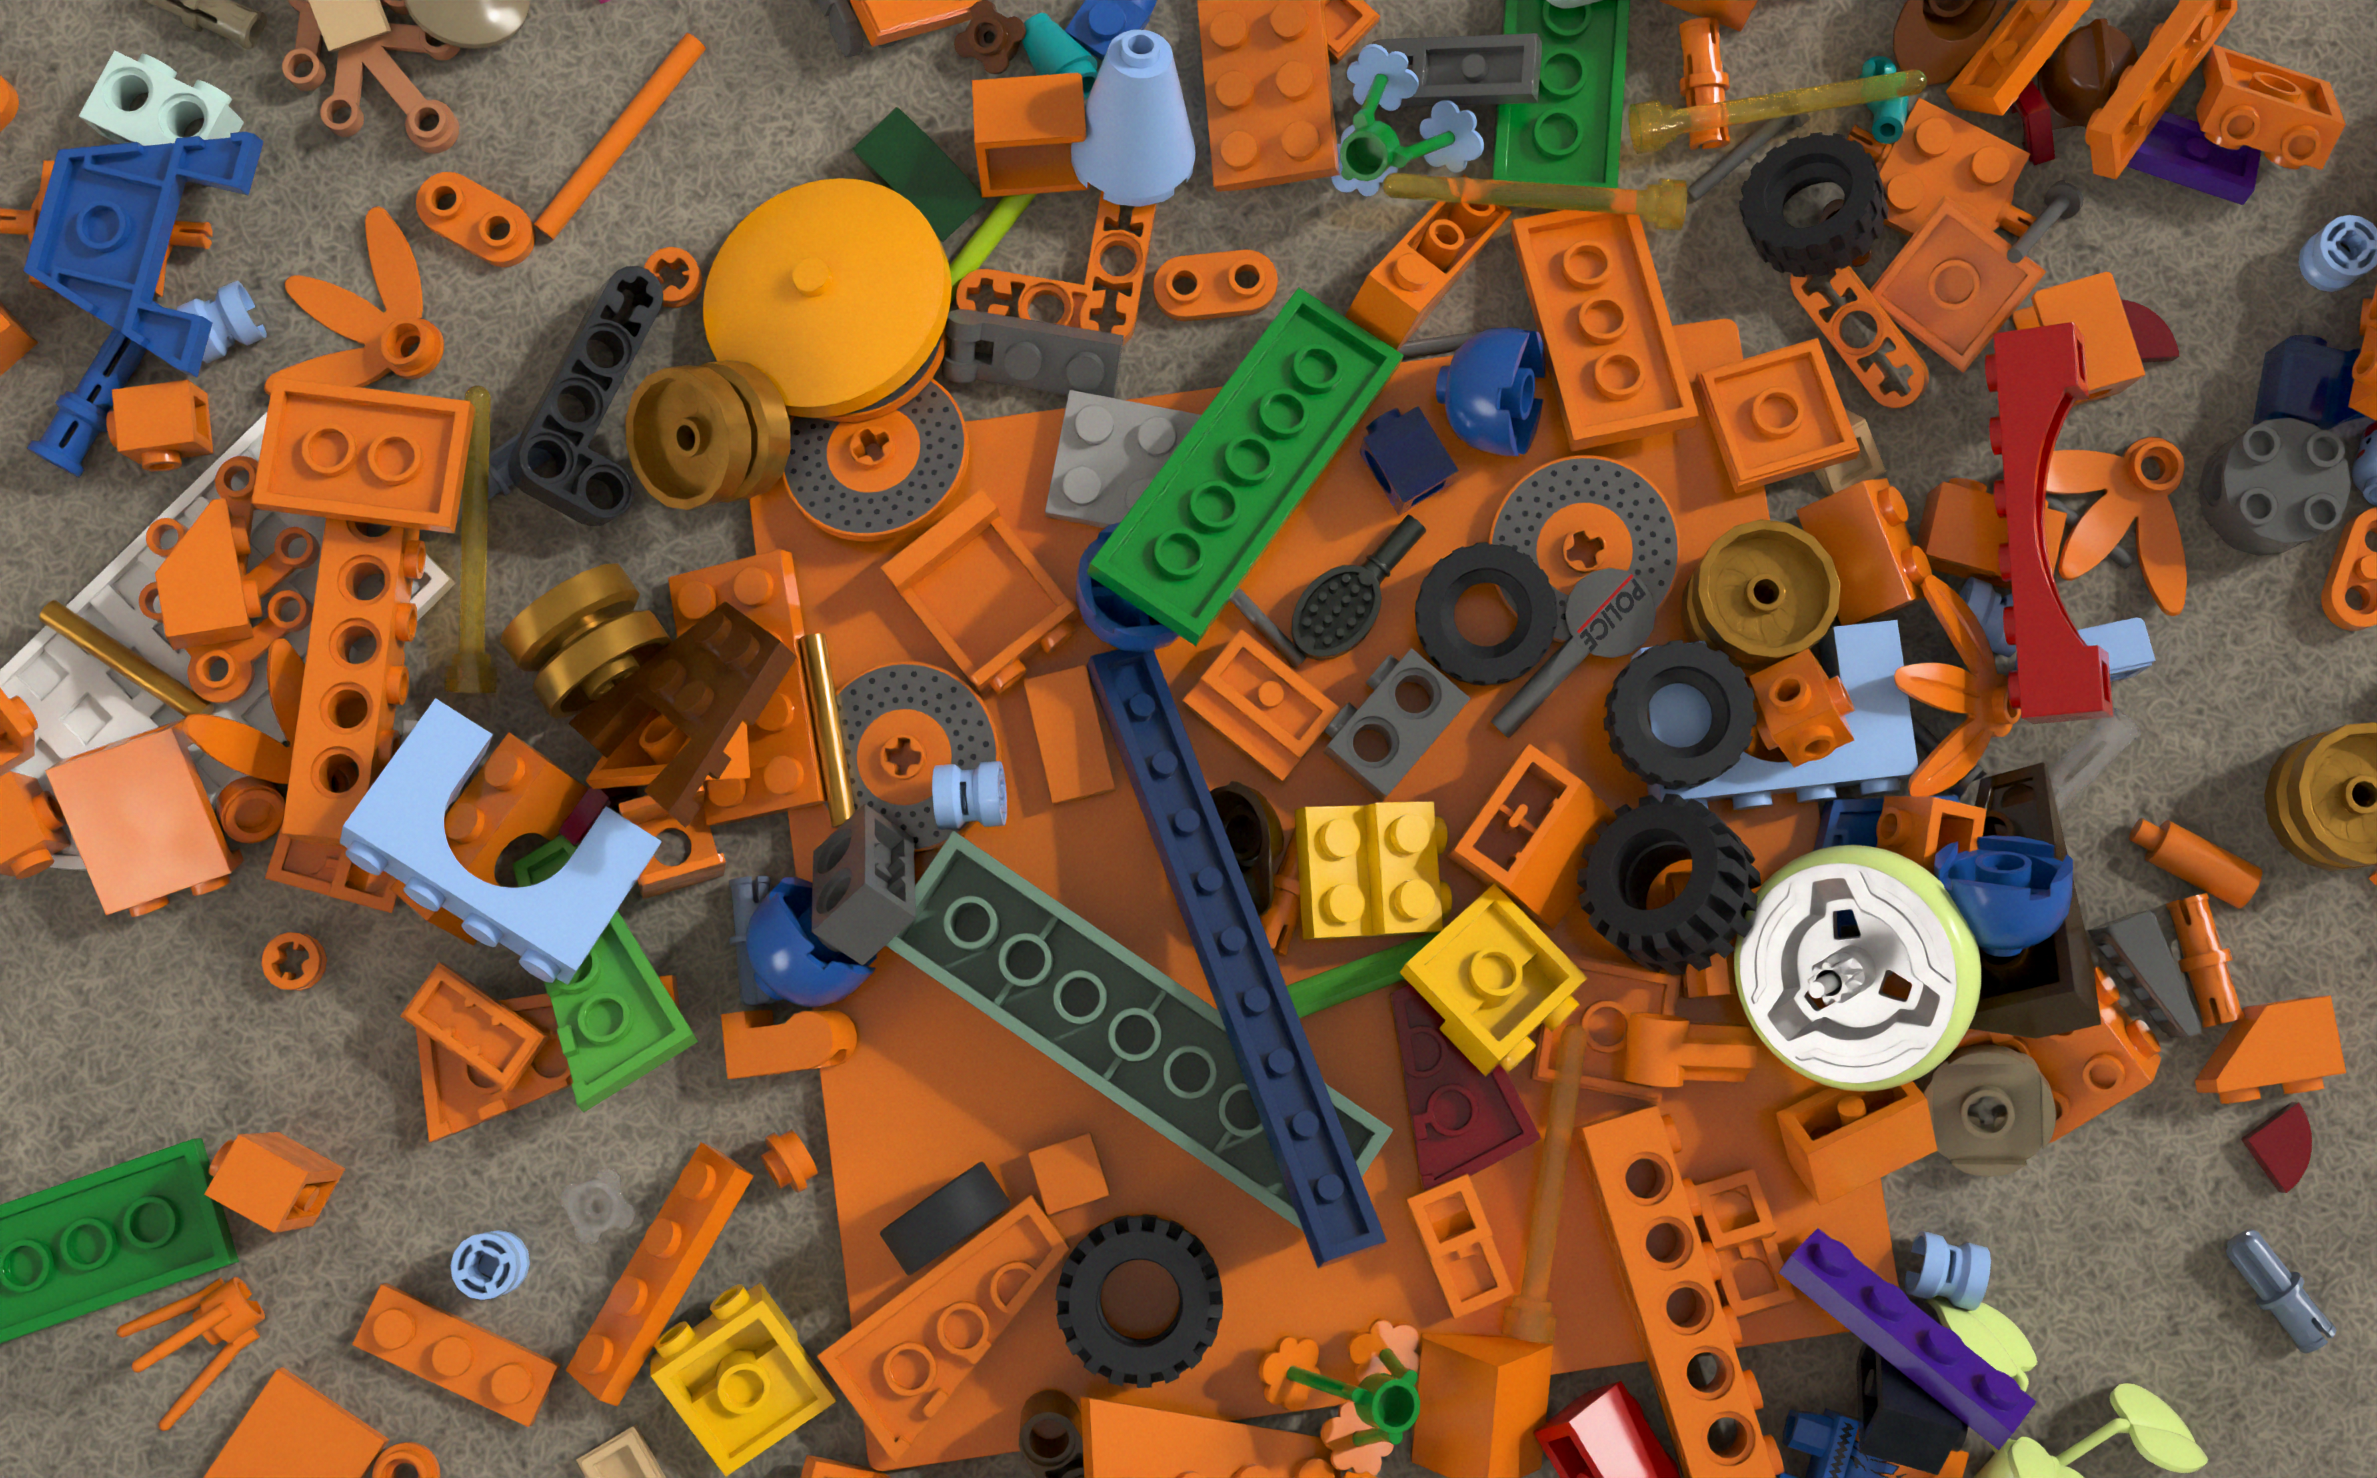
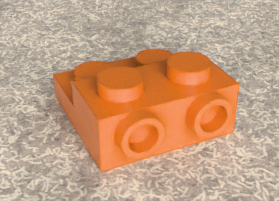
M2213 44L2207 52L2202 66L2206 88L2195 109L2200 130L2205 132L2204 136L2212 143L2227 149L2238 150L2241 146L2246 145L2264 151V156L2268 160L2288 169L2297 170L2301 166L2307 165L2322 170L2346 125L2330 82Z

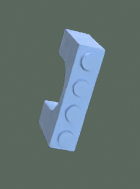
M1891 620L1832 627L1819 641L1824 672L1829 679L1837 675L1839 676L1853 703L1855 711L1845 715L1854 741L1835 749L1825 758L1808 761L1796 768L1792 766L1790 761H1765L1743 751L1740 755L1741 759L1732 768L1714 780L1690 789L1689 787H1682L1677 790L1664 789V785L1656 783L1652 786L1647 784L1648 795H1653L1662 803L1666 793L1678 794L1686 802L1692 798L1707 808V802L1732 799L1734 810H1746L1773 805L1771 795L1796 792L1797 803H1809L1837 798L1835 789L1837 787L1860 785L1861 796L1901 791L1899 781L1911 777L1918 768L1909 698L1907 694L1898 689L1894 682L1896 669L1904 666L1898 621ZM1651 647L1640 648L1630 657L1631 661ZM1676 683L1662 687L1653 695L1648 706L1647 718L1650 729L1660 741L1669 746L1683 748L1695 745L1705 737L1711 725L1712 714L1707 699L1699 690L1687 684Z
M435 698L343 825L340 844L348 848L345 852L346 856L361 869L374 875H380L382 871H385L406 884L403 888L404 892L419 905L432 911H438L440 907H443L464 920L461 927L477 941L490 947H496L499 942L522 956L519 963L530 974L549 983H553L557 978L568 985L653 858L662 841L606 806L566 865L547 880L527 887L508 888L492 885L475 877L453 855L445 835L444 815L455 796L485 756L493 734Z

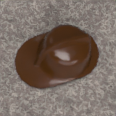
M1907 0L1893 30V53L1898 67L1911 80L1926 85L1948 82L1958 76L1976 52L1980 50L2010 0Z
M2106 18L2095 19L2090 24L2080 26L2065 36L2052 56L2046 60L2038 71V90L2050 107L2052 130L2073 126H2082L2086 129L2094 111L2098 108H2103L2116 91L2123 71L2129 65L2134 66L2139 59L2134 43L2124 32L2108 25Z

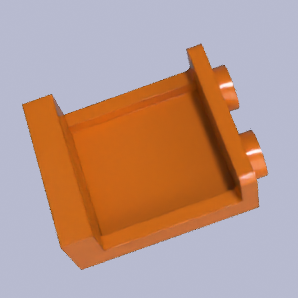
M982 488L880 567L890 584L981 696L991 688L999 694L1011 687L1027 672V668L1023 665L1027 659L1041 648L1048 654L1054 652L1071 639L1078 630L1073 623L1081 617L1079 607L1071 598L1066 597L1000 516L998 507Z
M186 718L65 758L45 770L105 915L127 908L131 917L147 914L169 904L168 894L190 887L193 896L214 891L231 882L229 873L234 871L244 861L240 849L229 850L188 749L194 743L183 731V723Z

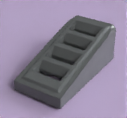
M2151 910L2131 913L2087 930L2091 935V940L2162 1032L2166 1033L2169 1038L2190 1037L2201 1033L2200 1029L2202 1027L2154 912L2151 913Z

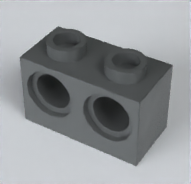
M1412 648L1400 661L1390 654L1366 681V684L1374 692L1362 706L1357 709L1348 702L1324 730L1332 738L1324 754L1381 802L1385 800L1471 699ZM1406 682H1414L1421 685L1429 696L1428 709L1421 713L1404 711L1396 701V688ZM1364 730H1374L1380 733L1388 745L1387 756L1378 762H1368L1361 759L1353 747L1354 736Z
M866 804L861 806L813 851L812 933L828 949L834 952H843L862 966L916 918L914 838Z

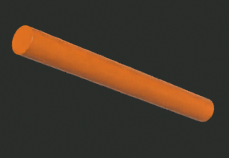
M686 33L536 220L533 225L554 241L706 50V47L690 33Z

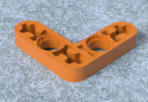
M1101 191L1084 285L992 269H977L968 273L958 285L956 290L958 309L977 311L975 302L968 300L969 294H979L982 290V285L993 286L996 298L1013 301L1012 289L1018 288L1023 289L1018 300L1019 318L1032 320L1028 314L1030 304L1037 297L1051 295L1058 298L1064 306L1063 316L1055 324L1099 331L1098 322L1090 320L1092 314L1101 315L1103 313L1106 290L1094 291L1095 284L1098 283L1111 290L1132 289L1130 297L1118 292L1116 315L1118 318L1126 321L1124 326L1114 325L1111 329L1113 334L1124 335L1122 345L1124 346L1132 338L1136 327L1156 215V203L1141 207L1135 206L1133 208L1130 228L1131 231L1143 230L1141 237L1125 230L1104 231L1106 224L1119 228L1121 209L1120 205L1104 200V192ZM1113 246L1129 248L1137 259L1134 269L1124 276L1110 275L1100 264L1103 253ZM998 304L990 305L987 313L1010 316L1011 314L1009 306Z

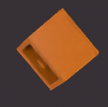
M1528 744L1518 753L1446 857L1489 887L1495 883L1520 909L1553 931L1583 889L1577 884L1578 869L1587 868L1588 862L1581 857L1586 843L1595 845L1600 837L1594 832L1602 821L1611 825L1617 819V816L1584 781L1531 744Z

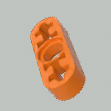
M1850 266L1842 270L1840 268L1835 269L1836 275L1830 280V284L1840 298L1846 297L1852 289L1858 299L1841 306L1833 314L1830 321L1823 313V310L1835 304L1824 291H1817L1812 294L1808 291L1806 285L1812 281V274L1805 277H1794L1793 273H1791L1790 284L1796 299L1878 403L1890 408H1900L1917 401L1923 395L1929 381L1926 364ZM1854 311L1869 313L1877 324L1875 339L1864 348L1851 346L1842 334V325L1845 318ZM1889 338L1896 346V350L1887 352L1884 355L1894 367L1900 368L1908 365L1914 373L1907 380L1908 386L1911 388L1907 395L1899 389L1889 393L1884 390L1882 383L1888 379L1889 375L1879 361L1873 362L1868 370L1861 362V358L1873 355L1881 350Z

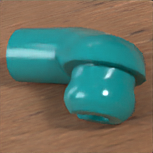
M1874 56L1866 60L1862 65V74L1857 77V90L1874 115L1872 124L1874 138L1880 143L1891 144L1897 142L1904 132L1909 97L1904 86L1894 78L1897 69L1893 61L1887 57Z

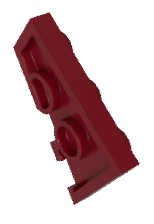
M1411 984L1390 994L1422 1191L1464 1173H1467L1470 1177L1542 1139L1507 1072L1499 1064L1485 1077L1439 1029L1446 1020Z

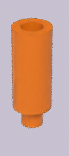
M2140 818L2130 832L2129 840L2148 850L2145 855L2147 862L2238 909L2244 907L2249 902L2260 884L2263 873L2262 868L2170 820H2166L2158 827Z

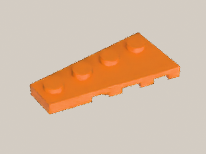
M660 976V980L680 1011L676 976ZM547 993L499 1000L503 1005L550 1037L512 1091L503 1090L416 1028L429 1143L437 1142L572 1086L573 1080L567 1058L561 1048L557 1033L556 1017L551 999Z
M1032 1194L817 1355L894 1464L898 1462L1070 1249L1069 1244Z
M1080 1396L1084 1478H1341V1471L1334 1468L1331 1464L1330 1458L1333 1450L1324 1445L1320 1436Z

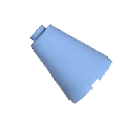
M1129 30L1119 34L1111 41L1085 105L1086 139L1083 142H1073L1071 144V163L1078 180L1086 188L1089 182L1094 187L1103 191L1104 200L1117 205L1141 207L1164 202L1174 195L1175 187L1185 179L1187 183L1193 174L1196 152L1171 46L1162 36L1148 30Z

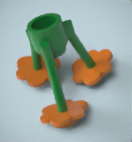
M1378 1318L1371 1323L1369 1332H1361L1353 1336L1348 1344V1353L1352 1360L1357 1363L1354 1375L1360 1382L1358 1386L1320 1374V1370L1315 1367L1319 1357V1349L1313 1340L1302 1338L1296 1341L1295 1338L1283 1336L1277 1342L1276 1352L1267 1353L1259 1364L1260 1378L1263 1382L1267 1383L1264 1397L1268 1403L1273 1405L1281 1404L1285 1409L1293 1412L1299 1411L1304 1407L1309 1396V1390L1312 1389L1351 1401L1345 1402L1339 1407L1338 1417L1325 1421L1321 1428V1439L1327 1448L1333 1450L1330 1460L1334 1468L1340 1471L1351 1468L1353 1473L1367 1471L1375 1476L1381 1469V1457L1388 1456L1393 1451L1394 1445L1401 1443L1403 1439L1402 1432L1408 1430L1416 1422L1420 1413V1398L1418 1391L1414 1388L1418 1380L1416 1371L1420 1366V1356L1414 1351L1419 1343V1335L1416 1329L1408 1323L1402 1322L1392 1326L1388 1320Z

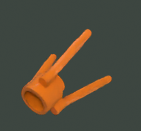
M220 1277L197 1293L144 1314L117 1328V1335L124 1338L201 1307L192 1314L194 1322L159 1343L132 1363L131 1368L136 1373L144 1371L201 1334L212 1345H217L222 1340L227 1342L226 1346L160 1420L158 1426L162 1431L169 1430L188 1411L235 1356L260 1337L254 1326L265 1319L264 1311L257 1301L247 1300L252 1293L240 1278L233 1277L224 1283Z

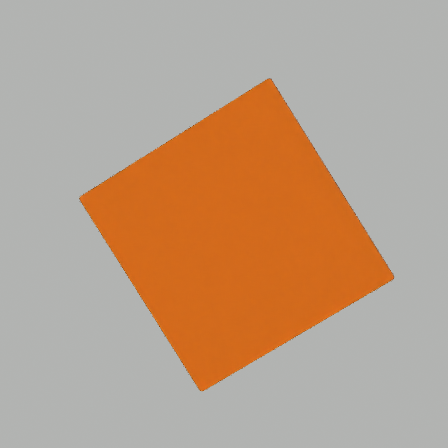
M1717 319L1672 326L1699 414L1694 428L1577 451H1571L1547 363L1545 378L1535 377L1534 398L1543 399L1536 435L1526 454H1518L1519 457L1496 455L1472 448L1459 439L1450 426L1445 404L1437 402L1436 383L1441 367L1450 366L1454 355L1401 362L1397 371L1239 587L1294 644L1291 636L1292 617L1296 604L1307 587L1320 575L1332 568L1341 565L1361 566L1367 560V555H1372L1409 514L1417 519L1427 531L1390 571L1391 575L1385 577L1381 582L1382 601L1380 610L1366 637L1344 655L1320 661L1306 657L1300 665L1294 668L1229 600L1197 646L1183 637H1179L1171 645L1154 650L1209 791L1229 785L1231 781L1239 782L1259 791L1274 808L1284 832L1283 851L1273 861L1274 874L1278 871L1295 830L1294 810L1323 806H1365L1385 802L1434 801L1435 816L1443 818L1448 832L1446 849L1441 855H1438L1439 880L1446 881L1452 892L1451 913L1448 918L1442 919L1443 928H1445L1490 888L1446 856L1518 753L1526 745L1531 744L1584 781L1613 812L1624 804H1627L1632 809L1639 807V798L1648 796L1647 783L1641 781L1642 777L1634 772L1629 773L1621 765L1623 761L1617 753L1613 754L1608 744L1611 741L1609 733L1604 730L1603 719L1607 716V707H1604L1607 694L1611 692L1614 685L1612 683L1618 674L1631 662L1630 657L1640 648L1653 647L1657 644L1662 646L1666 645L1669 641L1683 640V643H1689L1681 619L1683 589L1701 559L1704 558L1713 542L1734 526L1760 519L1770 520L1764 485L1735 493L1695 384L1697 372L1743 359L1739 331L1734 321L1730 319ZM1223 387L1128 399L1126 401L1202 415ZM1066 408L966 421L970 451L966 473L959 489L948 505L931 521L908 534L881 541H854L823 531L811 523L799 511L785 487L782 476L768 492L750 498L749 503L756 555L778 549L792 552L805 636L818 633L825 634L835 692L854 676L877 665L889 662L915 661L940 667L961 678L978 693L989 708L997 726L1001 742V762L1005 774L1007 793L1005 826L984 827L977 821L962 837L1218 1010L1088 670L1089 682L1116 791L1054 806L1052 803L1023 679L1081 665H1086L1087 669V664L1092 655L1118 648L1100 640L1084 623L1080 612L1081 617L1073 623L1078 630L1064 645L1050 654L1041 648L1023 663L1027 668V672L1015 684L999 694L991 688L981 696L890 584L880 568L982 488L998 507L1000 516L1066 597L1071 598L1078 606L1076 602V577L1079 560L1085 549L1087 550L1088 546L1098 538L1099 532L1105 528L1048 518L1045 515ZM876 443L870 444L865 448L867 455L873 461L884 457L882 449ZM1577 455L1601 456L1625 463L1645 475L1655 484L1668 501L1674 513L1681 542L1680 566L1674 587L1662 608L1656 613L1653 630L1643 645L1630 654L1614 658L1596 656L1590 653L1515 733L1508 738L1491 722L1492 718L1563 644L1552 641L1544 656L1530 671L1507 683L1481 686L1459 681L1436 666L1424 650L1416 628L1415 606L1420 586L1424 578L1433 569V566L1441 558L1443 559L1451 554L1453 550L1462 546H1472L1475 543L1488 542L1489 544L1491 527L1502 501L1517 482L1537 467L1559 458ZM1583 534L1573 536L1575 545L1570 551L1566 552L1570 562L1581 560L1586 568L1595 566L1593 556L1599 550H1602L1598 540L1587 542ZM1480 583L1469 587L1460 595L1454 609V621L1459 633L1467 641L1478 646L1488 647L1502 643L1513 633L1518 621L1507 609L1492 583ZM1240 629L1280 659L1341 710L1348 702L1359 709L1374 692L1366 684V681L1390 654L1400 661L1411 648L1471 698L1383 802L1379 801L1324 754L1327 745L1332 740L1325 732L1281 784L1182 704L1184 697L1200 681L1203 674ZM1744 678L1748 688L1752 687L1753 689L1750 679ZM1406 682L1396 688V701L1404 711L1421 713L1428 709L1429 696L1421 685L1414 682ZM1753 689L1755 696L1753 710L1758 713L1762 710ZM1756 726L1752 727L1750 736H1753L1748 749L1744 750L1745 753L1765 761L1789 762L1780 747L1769 750L1764 744ZM1364 730L1354 736L1353 747L1361 759L1368 762H1378L1387 756L1388 745L1380 733L1374 730ZM904 740L902 750L892 751L890 755V762L900 765L901 776L907 775L909 765H919L921 760V753L911 749L910 740ZM1796 792L1771 795L1773 805L1755 809L1734 810L1732 799L1707 803L1708 809L1714 812L1739 836L1741 841L1752 852L1755 861L1751 865L1760 872L1762 886L1767 879L1787 863L1813 851L1821 821L1818 802L1797 803ZM821 804L788 811L796 877L812 883L813 851L839 828L831 827L830 817ZM942 847L922 853H914L915 886ZM1682 860L1673 863L1657 875L1648 891L1646 900L1647 910L1657 909L1666 905V874L1668 872L1692 870V860ZM1761 886L1751 889V891L1756 893ZM1582 889L1579 895L1584 893L1586 890ZM1578 896L1553 931L1523 911L1563 953L1643 967L1638 962L1632 961L1592 927L1588 922L1590 915L1581 909ZM1300 917L1286 957L1276 954L1274 956L1287 986L1426 934L1303 940L1302 917ZM886 945L877 953V958L869 966L876 968L874 972L854 992L842 1001L826 1006L812 1007V1011L837 1010L844 1013L853 1022L857 1033L855 1050L845 1063L834 1067L820 1068L852 1329L1031 1194L1046 1213L1028 1152L1091 1132L1110 1192L1109 1196L1048 1215L1069 1244L1070 1249L896 1464L893 1463L863 1421L868 1461L870 1466L877 1471L1021 1451L1019 1448L1021 1411L1025 1402L1030 1397L1044 1390H1057L1068 1395L1080 1412V1396L1223 1421L1290 1413L1293 1411L1285 1409L1281 1404L1273 1405L1266 1401L1264 1390L1267 1383L1263 1382L1259 1375V1364L1262 1358L1269 1352H1276V1345L1279 1339L1283 1336L1295 1338L1296 1341L1302 1338L1313 1340L1319 1349V1357L1315 1367L1320 1370V1374L1358 1386L1360 1382L1354 1375L1357 1363L1349 1356L1348 1344L1356 1334L1369 1332L1371 1323L1378 1318L1388 1320L1392 1326L1402 1322L1412 1325L1419 1335V1343L1414 1350L1418 1355L1420 1353L1421 1333L1552 1340L1551 1375L1646 1361L1573 1129L1575 1126L1644 1105H1658L1661 1116L1671 1115L1682 1146V1151L1674 1154L1681 1179L1690 1177L1694 1186L1755 1168L1777 1228L1774 1237L1784 1264L1796 1249L1819 1228L1830 1238L1847 1246L1855 1258L1884 1281L1899 1288L1881 1178L1819 1206L1789 1164L1776 1112L1830 1086L1818 1083L1797 1073L1768 1049L1752 1028L1738 993L1684 998L1682 976L1675 1016L1687 1018L1689 1022H1725L1750 1027L1752 1039L1758 1046L1756 1068L1749 1072L1745 1082L1684 1080L1681 1087H1663L1661 1103L1532 1080L1530 1079L1534 1048L1507 1074L1542 1139L1469 1177L1493 1233L1491 1237L1515 1294L1458 1319H1454L1451 1316L1406 1201L1407 1197L1422 1191L1390 999L1391 993L1410 984L1406 979L1299 1018L1324 1083L1393 1129L1362 1177L1387 1242L1378 1249L1319 1269L1304 1232ZM1809 995L1819 1009L1828 1006L1825 1005L1822 997L1813 998ZM1538 1028L1528 1036L1535 1044ZM1639 1159L1628 1168L1626 1184L1628 1189L1637 1197L1648 1194L1656 1183V1172L1649 1161ZM979 1162H984L1010 1200L1011 1205L927 1265L908 1276L880 1236V1231ZM1125 1215H1157L1158 1218L1168 1221L1173 1220L1183 1225L1184 1229L1199 1238L1210 1256L1213 1257L1222 1285V1320L1220 1319L1217 1329L1218 1334L1212 1346L1207 1348L1202 1355V1360L1193 1369L1189 1367L1180 1373L1179 1378L1167 1384L1165 1380L1152 1383V1387L1137 1388V1384L1123 1383V1386L1108 1382L1109 1378L1098 1372L1094 1375L1084 1368V1362L1077 1354L1073 1356L1065 1344L1067 1339L1063 1330H1059L1056 1317L1058 1313L1057 1300H1055L1057 1285L1062 1269L1074 1248L1090 1231L1099 1225ZM1697 1216L1694 1217L1701 1243H1703L1705 1240ZM1657 1224L1649 1231L1646 1238V1247L1652 1258L1655 1260L1664 1259L1675 1249L1676 1235L1669 1224ZM1132 1260L1119 1265L1108 1275L1102 1286L1100 1301L1104 1317L1115 1331L1129 1338L1147 1339L1159 1335L1171 1325L1179 1309L1180 1296L1174 1278L1164 1267L1148 1260ZM1714 1281L1721 1306L1723 1307L1725 1303L1718 1282ZM1791 1283L1797 1298L1793 1303L1737 1319L1743 1343L1734 1347L1741 1348L1851 1331ZM1688 1287L1675 1290L1667 1300V1314L1673 1323H1683L1689 1320L1696 1310L1695 1295ZM1312 1389L1309 1390L1306 1404L1299 1411L1338 1406L1351 1401ZM1055 1420L1040 1421L1032 1428L1037 1436L1051 1440L1062 1436L1066 1432V1428Z

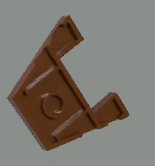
M725 601L641 665L637 671L623 679L614 688L576 715L568 724L606 758L611 755L653 709L657 710L691 738L688 744L644 790L686 828L701 808L693 800V797L706 777L709 775L712 779H719L731 761V758L723 751L742 721L746 725H754L797 657L779 639Z

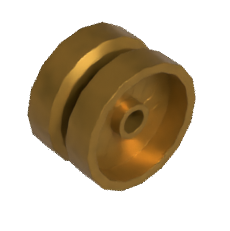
M725 360L708 362L700 366L683 365L663 368L647 375L632 394L625 418L626 447L631 464L647 492L667 507L691 510L708 507L719 502L730 503L750 499L768 492L783 475L790 454L789 417L783 398L766 374L750 363Z
M1760 519L1734 526L1713 542L1683 589L1681 619L1689 643L1705 641L1707 648L1716 652L1721 650L1729 656L1728 660L1735 667L1739 666L1746 675L1744 678L1750 679L1749 676L1808 648L1811 650L1823 638L1838 612L1841 584L1832 557L1814 536L1790 523Z
M618 563L594 567L558 584L521 611L502 633L500 642L516 666L524 672L539 671L532 689L549 715L555 719L569 717L582 712L672 642L656 616L650 610L633 611L640 593Z
M2376 722L2349 724L2327 732L2311 735L2288 747L2271 768L2264 793L2267 820L2281 846L2301 862L2328 871L2357 869L2377 865Z

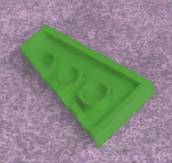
M561 834L513 863L518 888L538 884L555 875L572 857L578 848V844L574 846ZM618 910L568 985L557 978L553 983L544 981L546 992L551 999L556 1017L557 1033L561 1048L567 1058L573 1080L571 1085L575 1100L583 1113L698 1042Z

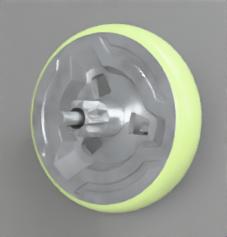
M1862 845L1833 846L1812 851L1790 861L1767 879L1755 893L1758 896L1756 911H1746L1744 917L1752 927L1745 938L1739 934L1736 937L1734 951L1736 987L1740 1002L1752 1028L1768 1049L1784 1064L1797 1073L1826 1086L1851 1091H1878L1904 1085L1924 1076L1942 1063L1961 1042L1974 1018L1981 988L1980 954L1976 938L1955 902L1944 888L1943 883L1928 870L1902 855L1885 849ZM1851 909L1861 935L1839 938L1837 911ZM1892 972L1911 982L1912 988L1908 999L1885 994L1882 991L1886 978L1892 975ZM1808 994L1813 998L1822 997L1823 1002L1828 1006L1819 1009Z

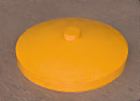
M836 178L808 182L779 193L761 204L737 225L720 248L713 261L704 290L703 322L706 337L717 361L747 362L766 374L781 394L788 415L820 418L851 413L870 406L904 385L928 359L943 332L948 318L952 291L951 272L944 248L928 220L919 209L897 192L885 186L858 179Z

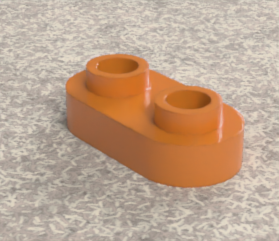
M455 172L437 173L429 177L418 190L416 209L424 224L435 234L485 262L497 267H510L524 261L532 252L535 245L536 232L527 214L517 205L467 177ZM455 194L456 202L450 209H438V202L442 196ZM502 223L510 225V231L505 238L501 240L491 239V232L495 226Z
M1254 250L1178 256L1166 261L1158 269L1153 284L1154 299L1158 308L1166 316L1177 321L1253 315L1266 309L1273 301L1277 291L1278 276L1275 266L1270 259ZM1244 271L1252 272L1258 278V283L1252 288H1242L1236 283L1235 277ZM1184 277L1190 278L1195 282L1196 289L1187 295L1179 294L1173 288L1176 280Z
M2377 507L2370 508L2347 522L2342 531L2322 589L2321 604L2325 615L2334 625L2344 630L2360 631L2377 625V552L2371 551L2365 543V536L2368 531L2377 534ZM2348 589H2354L2360 593L2362 606L2359 610H2354L2347 605L2345 594Z

